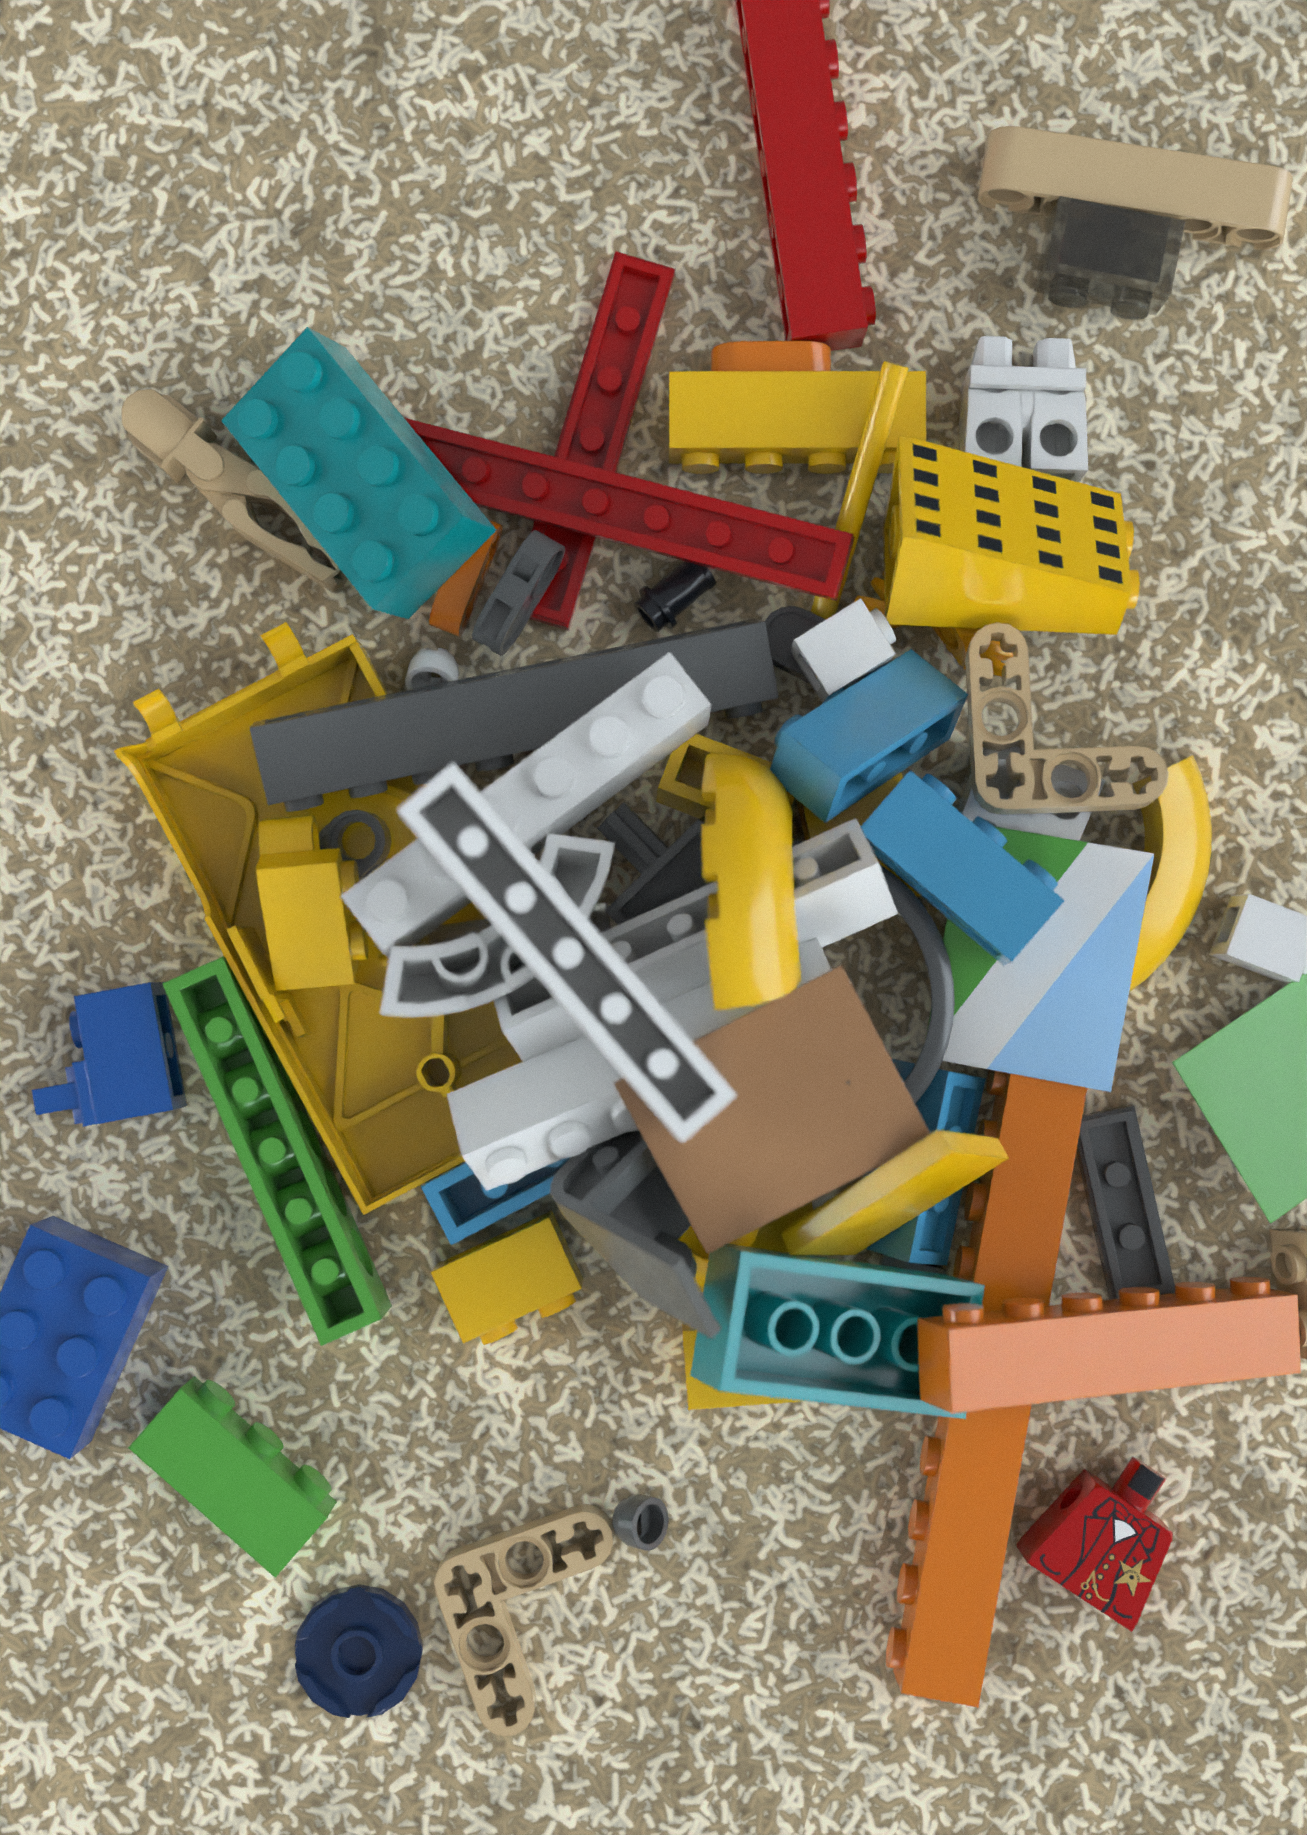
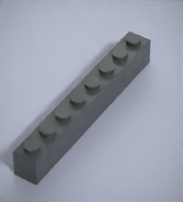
M749 619L255 721L249 729L267 803L272 805L284 802L287 812L299 811L324 804L323 794L348 789L350 798L371 796L388 790L386 780L412 775L414 785L427 784L452 763L458 766L475 762L477 771H488L514 764L513 754L541 748L669 652L711 703L710 712L724 710L725 717L728 719L760 713L763 711L762 701L779 698L765 621Z

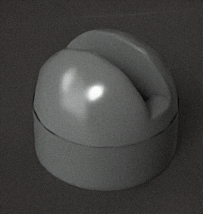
M638 1494L624 1498L614 1508L611 1522L615 1535L623 1543L633 1548L650 1551L659 1546L663 1541L668 1529L669 1518L667 1508L660 1499Z

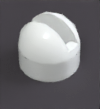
M423 648L413 656L409 663L405 679L406 687L410 690L458 680V664L453 655L446 649L438 648L436 651ZM431 672L441 675V678H431Z

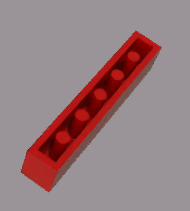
M735 0L785 341L820 342L828 345L831 351L862 347L868 326L875 325L876 307L872 287H862L859 264L866 263V238L863 225H853L850 203L857 201L856 171L853 162L843 163L840 141H847L848 139L847 111L844 100L834 101L831 80H837L839 77L838 50L835 39L825 40L822 19L829 18L830 0Z

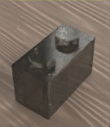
M1059 196L1047 219L1033 291L1049 294V301L1062 307L1077 308L1089 302L1111 307L1110 312L1114 316L1123 319L1140 320L1146 318L1148 314L1156 316L1172 293L1185 220Z

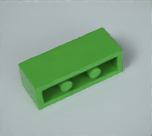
M194 1376L176 1392L128 1448L276 1578L328 1518L337 1503L329 1495L332 1491L331 1485L313 1467L304 1464L299 1469L280 1452L284 1447L282 1441L267 1426L259 1422H254L251 1426L232 1409L235 1406L233 1397L222 1386L212 1380H206L202 1383Z

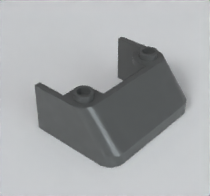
M640 1131L625 1132L588 1148L580 1155L571 1157L555 1174L550 1187L551 1195L562 1215L642 1299L712 1339L721 1328L694 1280L697 1271L696 1260L690 1248L678 1240L691 1224Z

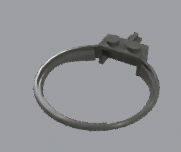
M625 802L613 811L597 828L609 842H615V848L641 874L604 910L617 925L713 883L705 882L703 877L701 825L705 824V815L690 826L670 847ZM792 839V847L806 840ZM880 865L896 909L905 919L920 945L931 984L932 1007L926 1039L913 1069L903 1082L913 1102L916 1104L935 1077L949 1044L955 1007L954 980L948 953L934 920L910 888L892 872Z

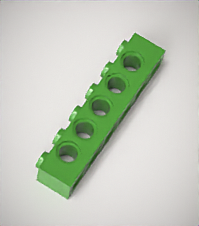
M225 957L218 958L162 983L320 1345L323 1346L381 1320L392 1307L390 1299L306 1108Z

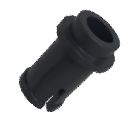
M684 561L652 588L643 586L639 590L641 597L634 602V607L644 622L655 632H659L664 627L673 629L677 625L675 618L717 583L708 567Z

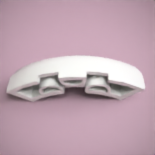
M548 833L540 864L582 914L589 919L602 894L608 877L615 842ZM493 925L478 934L472 932L464 937L435 945L414 947L391 945L380 1014L382 1016L426 1017L460 1012L486 1004L508 994L536 977V975Z

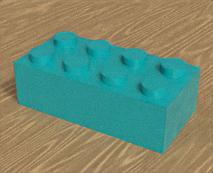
M306 327L221 420L373 610L409 619L497 531L347 348L309 327Z
M726 1244L709 1253L703 1297L721 1330L712 1339L697 1331L690 1376L723 1392L966 1419L967 1412L950 1413L920 1400L917 1318L943 1316L942 1307L949 1304L982 1305L985 1285L947 1274L812 1255H790L789 1252Z

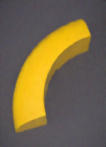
M707 754L703 771L702 795L704 801H711L712 809H706L705 824L701 825L702 867L705 882L717 881L718 893L708 894L706 933L714 1010H724L758 1005L780 998L796 989L802 980L793 879V810L785 786L769 767L744 755Z
M1193 755L1167 767L1169 773L1168 782L1163 793L1152 803L1141 808L1145 831L1144 852L1154 853V859L1129 992L1144 982L1166 960L1180 942L1193 920L1208 877L1212 850V824L1204 782ZM1150 775L1132 783L1136 794L1140 793V789L1145 784L1152 781Z

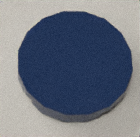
M358 1584L335 1589L313 1605L300 1625L295 1641V1669L298 1682L311 1701L330 1714L350 1718L351 1715H367L366 1718L382 1715L405 1698L417 1679L423 1652L419 1624L403 1601L382 1588Z

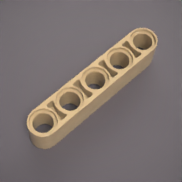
M1005 126L991 130L987 135L978 201L983 206L995 209L996 203L1009 205L1008 211L1050 218H1057V212L1070 214V221L1118 228L1119 222L1132 224L1131 230L1173 237H1180L1181 231L1193 233L1192 240L1241 247L1242 241L1254 243V249L1268 250L1278 247L1284 241L1293 176L1289 171L1271 165L1026 127Z

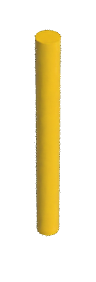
M883 361L835 526L836 530L852 533L855 537L837 601L815 596L811 608L812 613L824 619H828L836 614L909 369L900 364Z

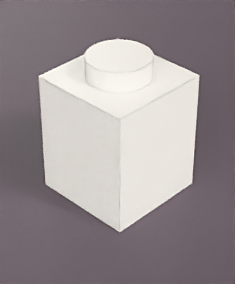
M860 598L794 639L790 652L823 703L829 695L842 688L848 689L864 679L869 673L888 664L896 654L891 647V644L896 641V637L881 611L875 608L869 612Z
M1251 894L1231 896L1209 955L1279 982H1299L1301 975L1307 974V916Z

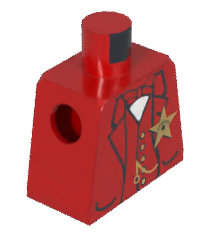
M1133 1456L1113 1487L1084 1469L1025 1532L1016 1546L1029 1565L1132 1632L1139 1621L1173 1538V1532L1164 1522L1147 1510L1166 1479L1150 1466Z

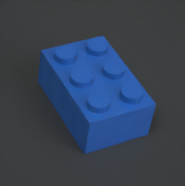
M55 1216L31 1224L0 1292V1429L68 1459H71L87 1446L94 1437L169 1266Z

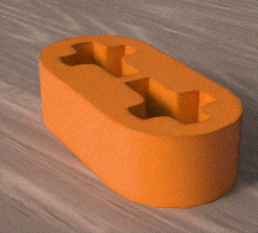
M815 341L727 342L719 344L711 350V371H831V349L828 345Z
M489 520L497 531L438 589L431 609L429 625L456 636H461L464 633L500 543L503 525Z

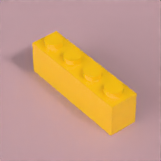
M669 371V464H682V471L692 474L717 472L720 469V464H745L747 472L756 474L779 472L783 470V464H808L810 472L819 474L842 472L846 470V463H854L880 371ZM926 371L907 372L878 473H893L899 437H912L926 441Z

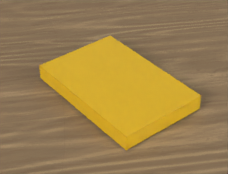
M936 1130L786 1227L781 1236L790 1255H856L1009 1158L998 1138Z

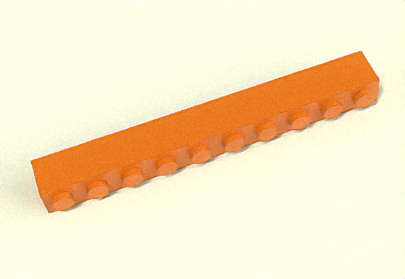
M988 1070L986 1090L987 1094L995 1095L991 1120H981L977 1135L998 1138L1009 1159L983 1174L980 1184L971 1182L968 1187L964 1218L967 1221H973L969 1247L960 1245L957 1250L953 1276L985 1285L982 1301L984 1312L1003 1310L1002 1301L1011 1298L1040 1299L1044 1301V1306H1049L1087 1088ZM1032 1404L969 1411L966 1414V1419L938 1416L935 1437L925 1436L923 1440L919 1468L921 1475L928 1476L924 1501L914 1499L908 1525L909 1539L917 1540L912 1564H902L897 1585L898 1603L905 1604L901 1628L891 1627L886 1647V1666L894 1669L893 1672L901 1694L979 1708Z

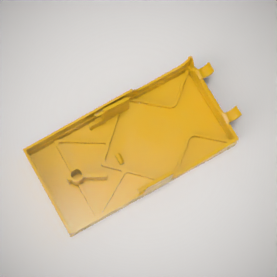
M285 622L260 635L274 657L279 670L182 721H179L173 707L163 692L157 689L133 702L145 719L151 732V737L145 739L144 743L120 747L114 750L117 758L130 770L150 804L201 900L205 912L204 919L362 1214L365 1215L465 1162L461 1155L447 1094L523 1061L502 1032L494 1000L464 1011L439 1016H382L380 1010L389 958L380 950L368 932V959L359 960L354 984L275 991L255 870L260 858V820L314 815L318 831L320 832L329 822L345 811L361 810L374 813L385 821L391 833L392 844L389 855L381 864L383 865L418 839L400 818L397 809L427 785H414L412 775L386 780L388 790L371 796L350 798L348 789L323 794L324 804L309 809L287 812L284 802L268 805L249 729L255 721L388 694L363 645L353 634L307 657L288 623ZM363 822L353 823L347 827L342 838L343 848L354 859H363L368 856L375 845V835L371 827ZM471 902L412 947L445 943L464 937L472 932L478 934L492 924L477 906ZM353 914V916H354V921H359V920L356 918V916Z

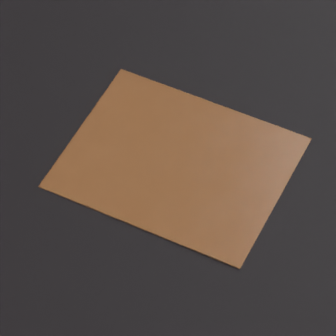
M842 965L693 1041V1044L734 1090L737 1096L684 1143L673 1137L624 1078L613 1083L707 1254L887 1163L930 1135L925 1122Z

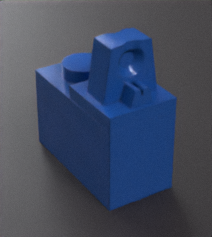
M149 982L74 996L76 1010L70 1013V1032L75 1046L78 1049L83 1048L85 1060L73 1062L72 1066L65 1067L68 1083L32 1090L36 1115L72 1109L75 1124L82 1123L84 1127L171 1111L187 1106L169 1000L162 984L164 982Z

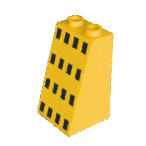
M899 437L883 522L885 618L890 625L981 629L985 625L1004 623L1011 625L1019 631L1117 635L1126 609H1134L1136 607L1140 589L1138 570H1130L1129 558L1134 541V526L1132 521H1124L1121 494L920 439Z

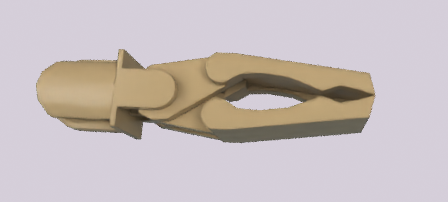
M153 389L137 390L126 398L121 409L122 425L127 430L130 441L174 482L178 484L187 473L191 483L197 487L235 531L330 592H334L346 583L348 578L263 472L217 443H212L217 435L203 418L195 416L174 398L162 395ZM252 503L280 510L291 518L299 527L309 547L313 548L319 558L331 562L336 570L316 562L305 547L280 540L262 529L256 518ZM340 573L344 581L334 576Z

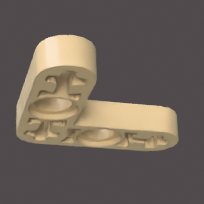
M1004 623L985 625L976 632L967 648L965 665L968 693L971 783L974 798L983 809L1000 815L1136 810L1146 807L1163 793L1167 786L1169 775L1166 762L1159 753L1148 747L1116 746L1034 750L1029 654L1026 639L1018 629ZM991 641H1000V647L1003 652H1012L1013 657L1008 658L1002 668V686L1014 682L1016 683L1017 690L1000 686L984 692L980 691L979 684L989 687L993 681V664L991 659L980 658L979 655L987 651ZM996 702L1006 703L1011 706L1017 714V729L1005 736L994 735L987 731L981 718L982 711L986 706ZM1019 746L1020 754L1010 752L1006 758L1008 777L1019 779L1021 786L1015 787L1007 800L1000 799L998 788L987 787L986 780L992 779L997 773L998 756L997 753L984 756L983 748L1002 751ZM1098 762L1106 763L1103 776L1123 774L1130 767L1131 762H1135L1138 764L1139 772L1150 774L1152 781L1145 784L1140 789L1139 794H1133L1131 783L1112 782L1104 788L1107 797H1099L1098 793L1102 775ZM1068 763L1081 768L1087 779L1085 792L1075 798H1067L1058 794L1051 782L1052 771L1055 767Z
M589 1504L573 1506L456 1548L446 1554L439 1564L434 1581L435 1594L478 1717L483 1726L493 1734L505 1737L516 1735L525 1730L532 1721L536 1705L535 1686L505 1600L591 1570L604 1563L612 1550L614 1532L612 1522L607 1513L597 1506ZM585 1521L586 1527L589 1530L600 1529L602 1534L595 1538L594 1550L585 1552L581 1543L563 1547L561 1549V1558L564 1562L557 1565L554 1564L553 1545L545 1534L546 1532L552 1530L556 1532L557 1544L574 1536L575 1524ZM527 1541L540 1549L543 1563L539 1569L532 1573L522 1574L510 1567L506 1553L517 1542ZM460 1565L464 1566L468 1574L478 1572L480 1578L475 1581L473 1595L478 1608L488 1601L491 1602L493 1607L477 1609L462 1620L459 1619L457 1613L462 1614L467 1611L469 1604L465 1592L461 1586L451 1588L448 1584L453 1580L455 1567ZM483 1624L494 1626L502 1634L504 1646L494 1655L483 1656L477 1654L468 1643V1634L473 1628ZM508 1663H512L514 1668H506L504 1670L503 1681L506 1690L511 1697L521 1695L523 1698L518 1701L516 1714L508 1716L503 1707L493 1709L491 1706L496 1702L498 1693L493 1673L504 1668ZM490 1674L484 1680H481L479 1675Z

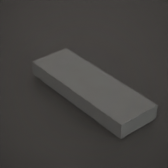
M1125 1105L1082 1115L1076 1153L1109 1300L1119 1299V1289L1127 1287H1149L1158 1289L1159 1295L1174 1294L1175 1283L1135 1106Z

